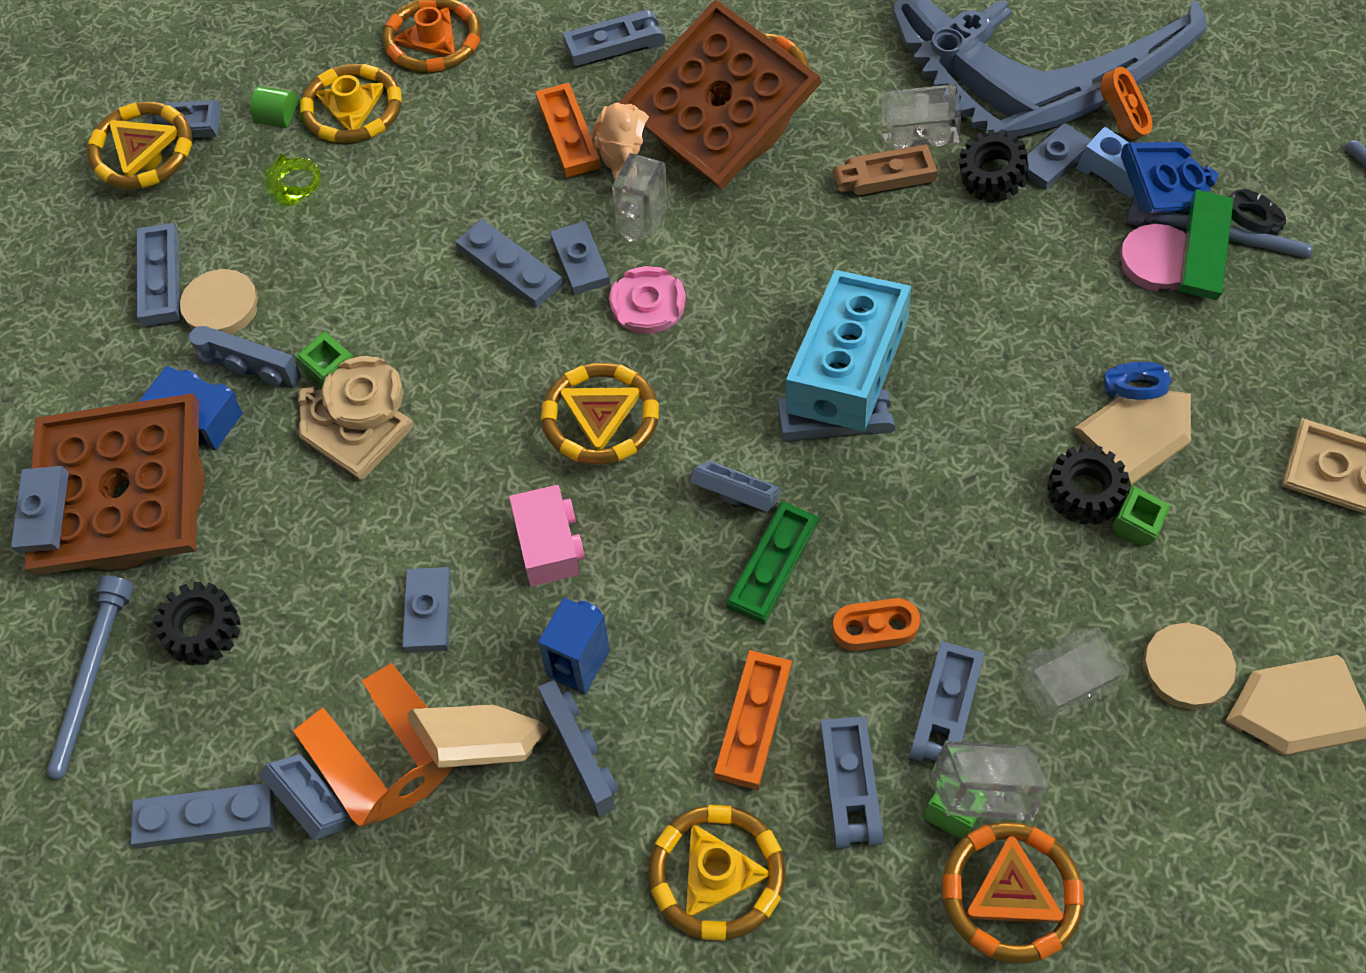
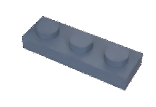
M483 219L455 241L456 247L460 252L536 308L563 285L560 275Z
M175 223L137 228V319L142 327L180 321L179 232Z
M555 679L539 686L542 703L598 817L614 810L615 805L612 794L618 792L617 785L607 766L599 769L593 755L599 753L597 745L588 728L580 731L574 719L580 713L570 691L561 693Z
M266 783L133 800L131 845L135 849L274 831V792Z

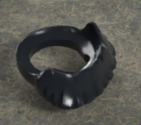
M1239 189L1228 196L1234 198L1231 219L1241 227L1252 232L1268 233L1275 236L1279 234L1280 230H1283L1286 224L1284 212L1264 195L1252 192L1249 189ZM1239 208L1258 214L1264 221L1254 220L1246 216Z

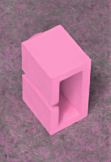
M559 485L509 496L530 587L580 575L578 560L585 559L580 534L571 536L569 524L576 523L574 510L570 498L562 500Z

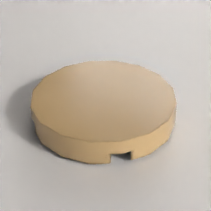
M213 270L193 279L184 289L180 299V311L191 330L198 326H207L232 335L245 328L255 317L258 309L256 306L258 293L246 275L236 270Z
M359 356L345 360L339 364L338 370L333 374L330 372L324 380L321 394L326 412L335 423L347 429L366 430L378 427L391 419L401 406L404 392L399 373L394 367L392 368L387 365L385 360L378 357Z
M1191 623L1169 625L1154 635L1144 651L1142 667L1145 677L1147 675L1149 682L1152 684L1151 688L1158 697L1175 707L1198 710L1216 704L1225 697L1235 681L1236 663L1231 649L1219 635L1204 626Z

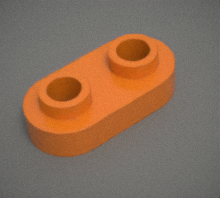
M1117 67L1105 73L1102 77L1100 91L1102 97L1111 108L1119 132L1131 140L1149 134L1152 130V117L1132 74L1124 67Z
M901 598L849 604L839 609L835 614L832 634L836 643L849 651L904 645L916 637L920 626V613L914 604ZM892 620H899L903 622L905 627L896 630L889 623ZM849 626H857L862 630V633L854 636L850 635L846 629Z

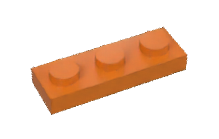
M570 83L535 91L538 106L566 178L601 169L599 155Z
M749 650L715 768L714 779L759 791L791 673L792 660Z

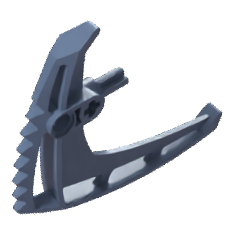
M897 0L892 14L905 47L916 53L913 62L924 67L921 76L934 80L932 90L946 93L944 103L958 105L957 116L972 117L970 127L985 129V137L988 136L987 130L994 129L995 135H999L1002 129L1007 130L1008 137L1012 133L1022 136L1049 129L1084 116L1108 104L1101 95V82L1092 84L1101 79L1105 73L1134 62L1133 65L1126 69L1132 74L1138 86L1185 51L1205 33L1207 28L1205 14L1200 5L1193 0L1187 15L1140 40L1101 57L1070 67L1044 72L1013 61L985 44L992 37L993 29L1012 15V10L1008 8L1009 3L1006 0L995 2L982 13L968 10L960 13L953 19L940 10L931 0ZM1163 44L1161 47H1159L1158 49L1149 54V52ZM950 74H953L977 95L1008 117L999 120L975 102ZM1078 91V92H1076V93H1074V94H1072V95H1070V96H1067V97H1065V98H1063V99H1060V100H1058V101H1055V102L1050 103V104H1048V105H1045V106H1043V107H1039V106L1044 105V104H1046V103H1048V102H1051V101H1053V100H1056V99H1058V98H1060V97H1063V96H1065V95H1068V94H1070V93H1072V92Z

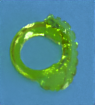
M282 153L272 162L266 173V182L271 194L279 202L288 206L297 204L305 196L313 193L321 183L320 169L313 161L302 157L287 158ZM296 169L308 170L314 176L313 181L305 187L286 186L280 179L288 172Z

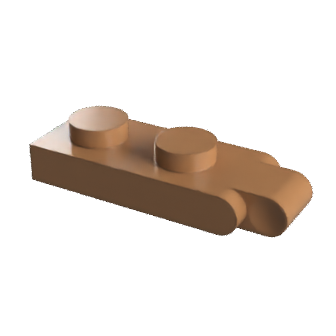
M927 144L852 157L845 162V165L837 166L832 171L838 190L840 192L854 190L856 195L935 182L938 172Z

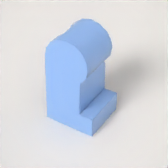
M1104 127L1086 146L1076 169L1087 175L1093 172L1111 183L1115 190L1129 197L1134 195L1132 185L1121 159L1123 145L1129 142Z

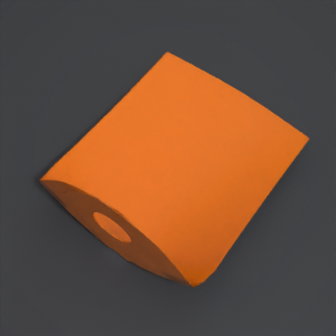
M392 663L362 680L372 700L418 766L410 770L388 790L368 762L323 707L293 730L332 787L351 819L360 827L382 821L412 808L419 800L428 797L454 768H438L407 719L408 712L412 709L428 707ZM418 777H424V781L416 790L408 795L399 796L400 791L410 781Z

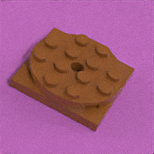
M714 0L618 103L624 105L632 104L638 110L645 112L649 118L644 129L663 143L674 157L690 165L722 191L747 163L764 154L777 142L785 131L791 116L822 82L817 73L720 1ZM718 96H731L726 104L713 106Z
M193 393L35 418L32 468L63 466L69 471L59 549L25 552V571L31 575H40L88 567L99 570H121L143 564L156 557L196 552L197 511L204 491V469L198 452L200 401ZM129 482L127 490L121 496L114 498V490L121 483Z

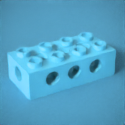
M834 270L786 378V413L865 432L909 319L911 286ZM849 334L855 335L859 338L853 340L850 338ZM837 362L844 363L847 367L843 368Z

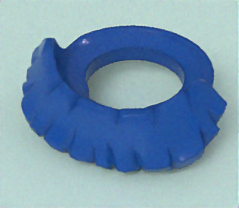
M1132 362L1120 364L1109 369L1104 375L1103 383L1105 392L1111 399H1115V395L1118 394L1127 399L1147 400L1167 394L1172 380L1169 372L1160 364ZM1143 381L1154 386L1138 388L1129 386L1127 383Z

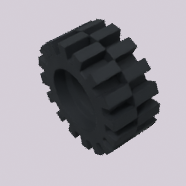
M994 129L987 130L988 136L984 138L981 132L976 134L975 143L969 139L965 143L966 149H961V159H959L963 184L966 185V190L970 194L975 192V198L982 200L984 195H986L987 202H994V196L1000 195L1001 201L1006 200L1007 192H1010L1013 196L1019 193L1018 186L1023 188L1026 184V178L1029 177L1027 149H1025L1024 142L1022 140L1018 141V135L1014 133L1008 138L1007 130L1001 129L999 135H995ZM1000 159L1008 162L1006 167L996 172L980 170V167L990 160Z
M1088 444L1080 446L1078 453L1073 446L1067 449L1066 455L1061 453L1058 456L1049 477L1047 490H1050L1048 495L1050 503L1057 502L1054 509L1059 514L1065 509L1068 511L1066 519L1073 521L1074 516L1077 515L1081 517L1080 524L1087 525L1090 518H1093L1094 524L1102 523L1104 516L1107 520L1114 516L1115 511L1119 510L1127 493L1129 475L1128 472H1123L1125 465L1121 460L1115 464L1113 463L1116 456L1113 452L1109 451L1104 456L1101 454L1103 447L1097 445L1093 452H1089ZM1080 474L1091 475L1101 482L1103 492L1098 495L1084 494L1072 485V479Z
M194 582L193 590H190L184 584L179 586L180 595L176 596L172 591L167 594L166 597L170 603L166 605L160 602L157 607L161 615H154V623L158 627L154 630L162 645L174 659L179 662L183 659L187 665H194L195 660L198 659L201 665L209 664L208 656L213 655L216 660L223 657L220 649L223 647L229 651L234 646L231 637L238 638L240 631L236 625H241V621L237 614L238 611L222 589L218 590L211 583H208L205 588L202 582ZM200 611L213 614V622L205 632L192 637L183 634V625L192 614Z

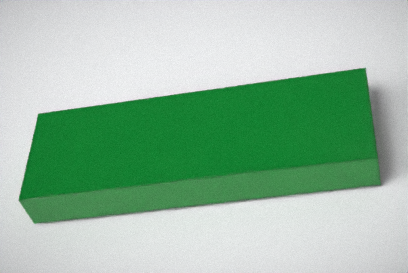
M1197 189L1193 193L1179 292L1216 301L1222 295L1234 198Z
M781 501L726 602V608L766 624L819 523V516Z

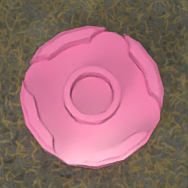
M1162 224L1144 225L1133 230L1124 240L1120 250L1121 267L1124 274L1135 284L1148 290L1159 291L1160 288H1170L1169 291L1179 289L1186 234L1170 225Z
M652 266L634 268L624 273V278L620 279L618 283L616 280L611 286L609 304L614 319L622 327L634 333L643 334L661 332L676 324L684 313L686 294L682 282L677 277L675 279L669 275V271L661 267Z

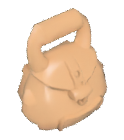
M616 102L603 108L594 125L592 138L595 139L596 148L600 150L602 161L612 170L616 190L621 194H626L637 175L634 158L643 144L642 132L649 116L645 112L638 110L635 105H624Z

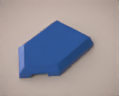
M1181 142L1126 143L1123 145L1121 159L1140 210L1146 213L1189 212L1191 197L1195 190L1209 192L1210 188L1215 185L1219 174L1209 165L1203 168L1191 158L1192 151Z

